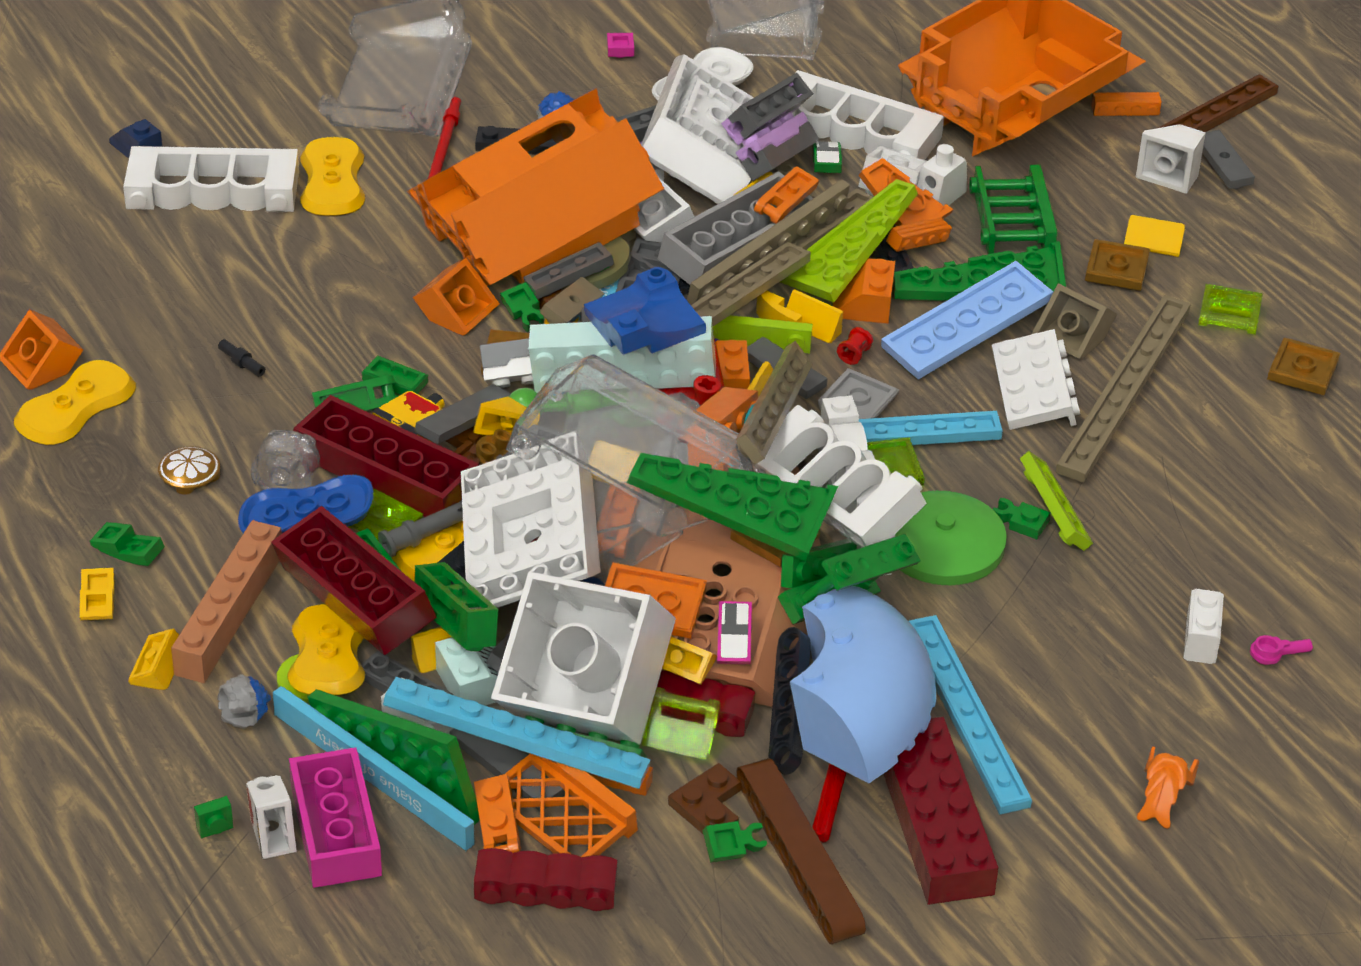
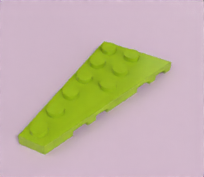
M898 179L893 181L809 247L807 251L811 252L810 262L780 281V283L835 302L918 195L915 185Z

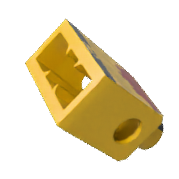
M407 391L375 409L372 414L421 436L415 432L416 422L442 410L445 402L437 393H432L429 397L424 398L413 391Z

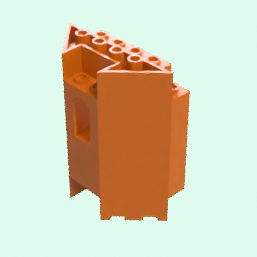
M976 0L922 30L920 53L900 63L898 67L902 75H908L914 87L910 90L919 108L924 107L927 111L944 116L943 126L954 122L974 134L973 157L985 150L1021 136L1146 61L1120 47L1122 31L1067 0ZM1047 84L1054 87L1056 91L1046 96L1032 86Z
M596 88L423 181L407 192L420 206L425 225L439 242L448 237L462 253L463 259H468L488 286L510 274L522 284L525 282L524 276L598 242L605 245L640 225L638 217L640 208L638 204L664 190V187L649 161L647 151L641 146L627 118L617 122L613 116L609 117L600 104ZM551 139L557 143L534 157L527 153Z

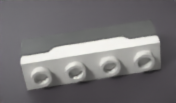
M529 338L480 345L484 381L487 385L494 384L500 388L510 386V382L521 380L522 384H533L528 350Z

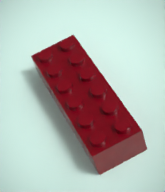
M332 395L327 397L293 428L295 456L337 476H363L371 482L373 493L424 517L459 503L462 500L461 471L480 465Z
M320 506L271 541L283 568L383 655L391 652L437 618L425 590L323 506Z
M944 717L931 718L925 732H919L914 739V747L910 751L904 750L897 756L898 762L884 773L927 905L995 895L999 869L945 719Z

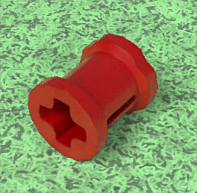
M861 327L853 328L848 339L841 342L837 347L839 358L849 365L857 364L862 358V353L872 347V335Z
M702 375L694 380L695 397L691 401L692 411H695L720 391L721 384L717 378L710 375Z

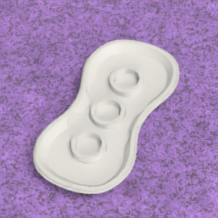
M709 48L698 53L693 59L734 86L744 82L753 71V63L747 57L728 48ZM667 77L657 81L652 88V94L657 101Z

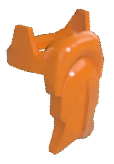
M1152 746L1144 770L1147 773L1146 779L1149 781L1145 790L1146 802L1137 814V819L1143 822L1155 818L1163 828L1169 829L1171 825V807L1177 802L1179 790H1183L1185 785H1194L1199 760L1194 759L1189 770L1186 761L1179 756L1160 753L1154 758L1155 747Z

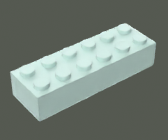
M712 316L701 317L706 323V333L655 353H651L645 346L625 355L619 351L616 345L610 347L592 322L530 325L528 350L534 390L538 394L678 388L693 387V382L698 376L710 375L716 378Z

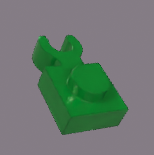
M526 282L500 293L501 301L513 320L522 317V327L526 332L530 331L529 321L531 320L544 324V316L538 310L540 309L539 301Z
M1000 498L998 508H993L1003 523L1009 522L1010 530L1036 540L1050 520L1051 512L1024 502L1017 507L1006 498Z
M738 821L707 825L702 831L710 863L743 858L747 854L746 849L752 852L761 851L767 845V841L754 840L752 833L759 832L763 828L762 823H752L745 830H740Z

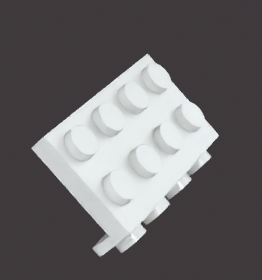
M1055 329L992 344L1010 430L1066 416L1069 417L1071 426L1077 425L1075 415H1079L1080 410L1077 398L1070 397L1076 395L1072 377L1066 379V376H1071L1068 359H1062V357L1067 356L1063 339L1057 341Z

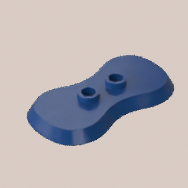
M342 475L307 488H271L262 490L250 496L241 506L238 516L239 528L244 534L250 522L254 520L281 527V531L284 533L320 506H323L349 527L366 517L373 500V487L371 482L363 476Z

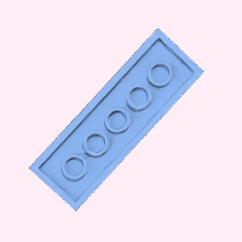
M1014 261L881 339V347L914 377L920 379L1046 305L1053 291L1021 264Z

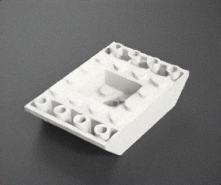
M685 54L677 56L673 61L641 144L649 155L650 163L687 184L696 192L705 195L716 204L732 197L735 193L746 187L751 178L736 154V151L745 146L743 143L737 145L721 123L742 104L754 97Z
M577 433L461 471L466 581L494 606L500 607L519 601L528 572L575 581L601 573L593 479ZM539 537L537 541L531 542L535 538Z

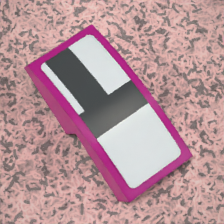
M719 601L718 664H751L752 602Z

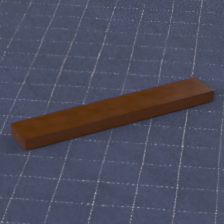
M1258 74L1158 128L1180 124L1207 132L1276 95L1279 86Z

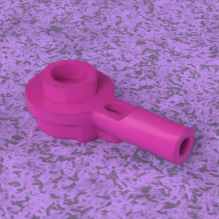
M1263 635L1259 636L1251 644L1250 654L1258 663L1269 665L1278 663L1282 655L1311 652L1313 645L1310 639L1289 641L1280 640L1276 636Z

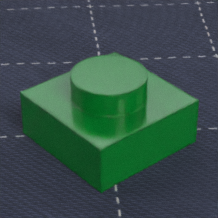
M227 796L194 806L196 829L201 839L234 828L232 807Z

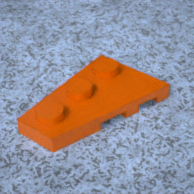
M883 158L863 169L859 174L861 180L874 196L896 179L913 184L910 182V177ZM915 185L918 195L895 224L901 226L940 217L944 219L954 209L947 204L942 205L932 197L933 194L928 190H922Z

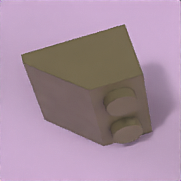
M1058 283L1032 334L1055 329L1057 341L1063 339L1066 353L1082 360L1105 339L1117 314L1106 306Z

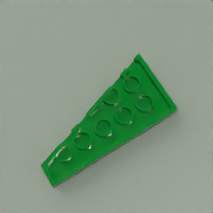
M1060 241L1051 242L1050 247L1038 249L1037 245L1027 247L1026 252L1016 254L1012 251H1003L968 258V263L958 265L954 261L945 262L942 268L931 269L924 266L894 272V299L949 300L1014 261L1021 264L1054 292L1058 283L1066 287Z
M640 453L627 480V483L804 561L807 559L838 486L827 484L826 488L810 486V481L798 480L797 483L781 481L776 475L729 468L728 471L712 469V465L700 463L698 467L685 465L679 459Z
M317 689L307 696L311 707L474 821V825L480 821L477 799L456 736Z

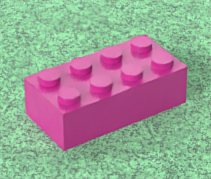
M357 747L289 758L291 788L313 888L382 876L381 848Z

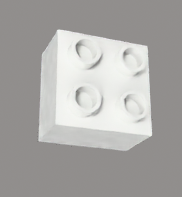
M528 572L491 699L515 716L525 718V716L536 717L544 720V725L556 727L557 724H564L575 728L576 732L586 734L596 732L607 736L609 739L618 741L628 740L641 744L676 618L651 595Z

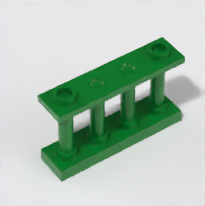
M1030 165L1029 175L1024 176V179L986 180L983 178L981 166H975L974 177L969 179L970 194L975 195L982 227L980 232L981 245H986L987 254L994 253L995 242L1036 241L1037 244H1041L1042 248L1050 247L1051 242L1057 241L1058 232L1041 165ZM1024 190L1025 193L1028 192V196H987V191ZM990 207H1028V209L1033 210L1032 213H991ZM1032 224L1033 227L1037 226L1036 230L995 231L994 225Z
M902 534L825 559L821 562L827 573L825 577L786 590L778 596V599L794 625L805 621L802 606L813 601L818 595L825 594L833 589L839 591L851 586L863 588L877 595L881 592L875 581L877 578L916 565L921 560L906 534Z

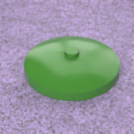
M938 490L921 492L927 504L895 534V537L906 534L921 562L900 571L926 583L960 585L979 580L995 570L1003 559L1007 538L1005 526L997 513L982 501L962 493Z

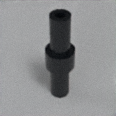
M226 339L219 342L218 349L231 357V361L238 367L246 368L258 377L265 373V367L252 358V354L244 348H237Z

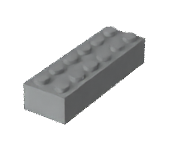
M778 171L665 232L658 260L690 285L695 279L775 225V223L770 221L769 216L765 214L760 215L755 212L754 207L757 201L779 182L784 175ZM810 195L807 196L799 205H797L789 214H787L785 218L797 209H799L800 207H802L804 204L812 200L813 197Z

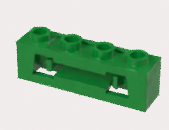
M445 562L415 565L414 582L425 590L437 617L434 621L468 651H481L484 647L496 646L498 608Z

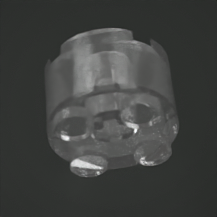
M291 430L270 431L262 441L251 466V478L255 486L258 484L263 490L311 487L320 465V455L316 447V441L310 435H303Z

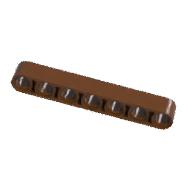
M771 758L738 767L736 774L737 778L741 781L743 795L759 823H762L764 832L828 943L834 944L865 934V920L859 906Z

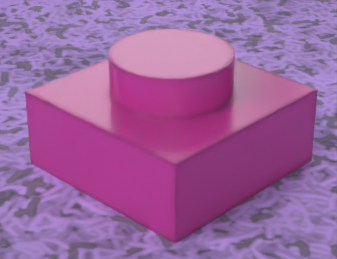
M607 33L608 57L624 58L634 56L633 33Z

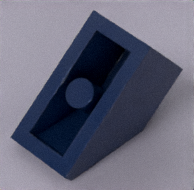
M143 119L117 132L109 138V143L129 158L131 146L162 147L161 131L149 121Z

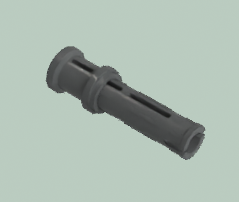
M462 500L418 521L406 520L398 528L389 532L385 530L379 532V543L390 557L396 556L397 551L408 546L413 548L418 546L423 538L463 521Z

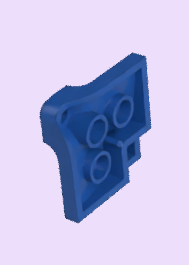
M654 267L637 274L635 282L628 288L584 304L585 315L610 347L616 345L623 355L645 346L651 353H655L706 333V323L684 298L676 278L670 271L661 267Z

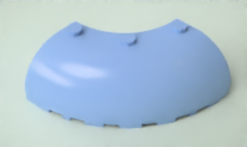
M851 586L839 591L833 589L825 594L818 595L813 601L802 606L807 634L811 643L810 650L813 663L804 672L792 679L790 685L803 750L870 783L892 768L898 762L897 756L904 750L910 751L914 747V739L919 732H925L931 720L930 712L936 704V686L929 653L916 629L896 608L882 598L863 588Z

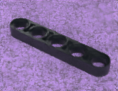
M790 627L780 635L776 653L768 758L774 761L780 773L784 775L793 773L799 767L803 755L794 700L785 706V702L792 695L790 681L809 667L810 638L796 627ZM796 638H799L796 645L791 650H789L791 643ZM796 665L794 673L787 678L789 671ZM792 722L790 730L783 735L785 727ZM790 751L788 759L781 764L782 757Z

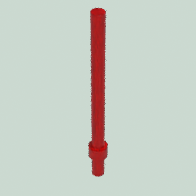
M458 97L451 99L449 108L444 112V125L428 179L442 170L454 127L458 125L460 119L459 109L462 101Z

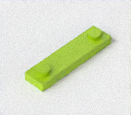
M729 315L713 326V336L719 340H747V347L760 338L765 337L783 350L786 346L796 341L804 353L810 354L813 324Z
M1027 451L1020 458L1026 469L1024 475L1036 486L1061 529L1058 532L1059 536L1067 545L1072 546L1074 544L1085 551L1093 544L1087 531L1047 463L1030 451Z

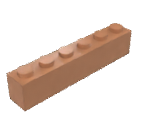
M254 520L250 522L171 647L175 676L201 683L206 682L280 561L271 541L282 534L281 527Z

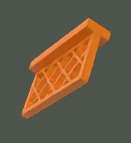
M530 753L505 773L510 780L511 789H517V799H513L514 808H516L517 825L552 853H569L568 845L588 844V851L581 857L600 855L623 835L629 839L638 831L636 810L586 771ZM533 765L541 771V779H522V772ZM521 786H541V798L521 799ZM545 786H560L565 791V797L545 798ZM584 805L589 809V816H569V806ZM565 806L564 816L545 817V807ZM540 807V817L525 818L521 815V808ZM608 824L613 828L607 835H593V825ZM569 825H589L588 835L569 836ZM545 826H564V836L549 837L544 833Z

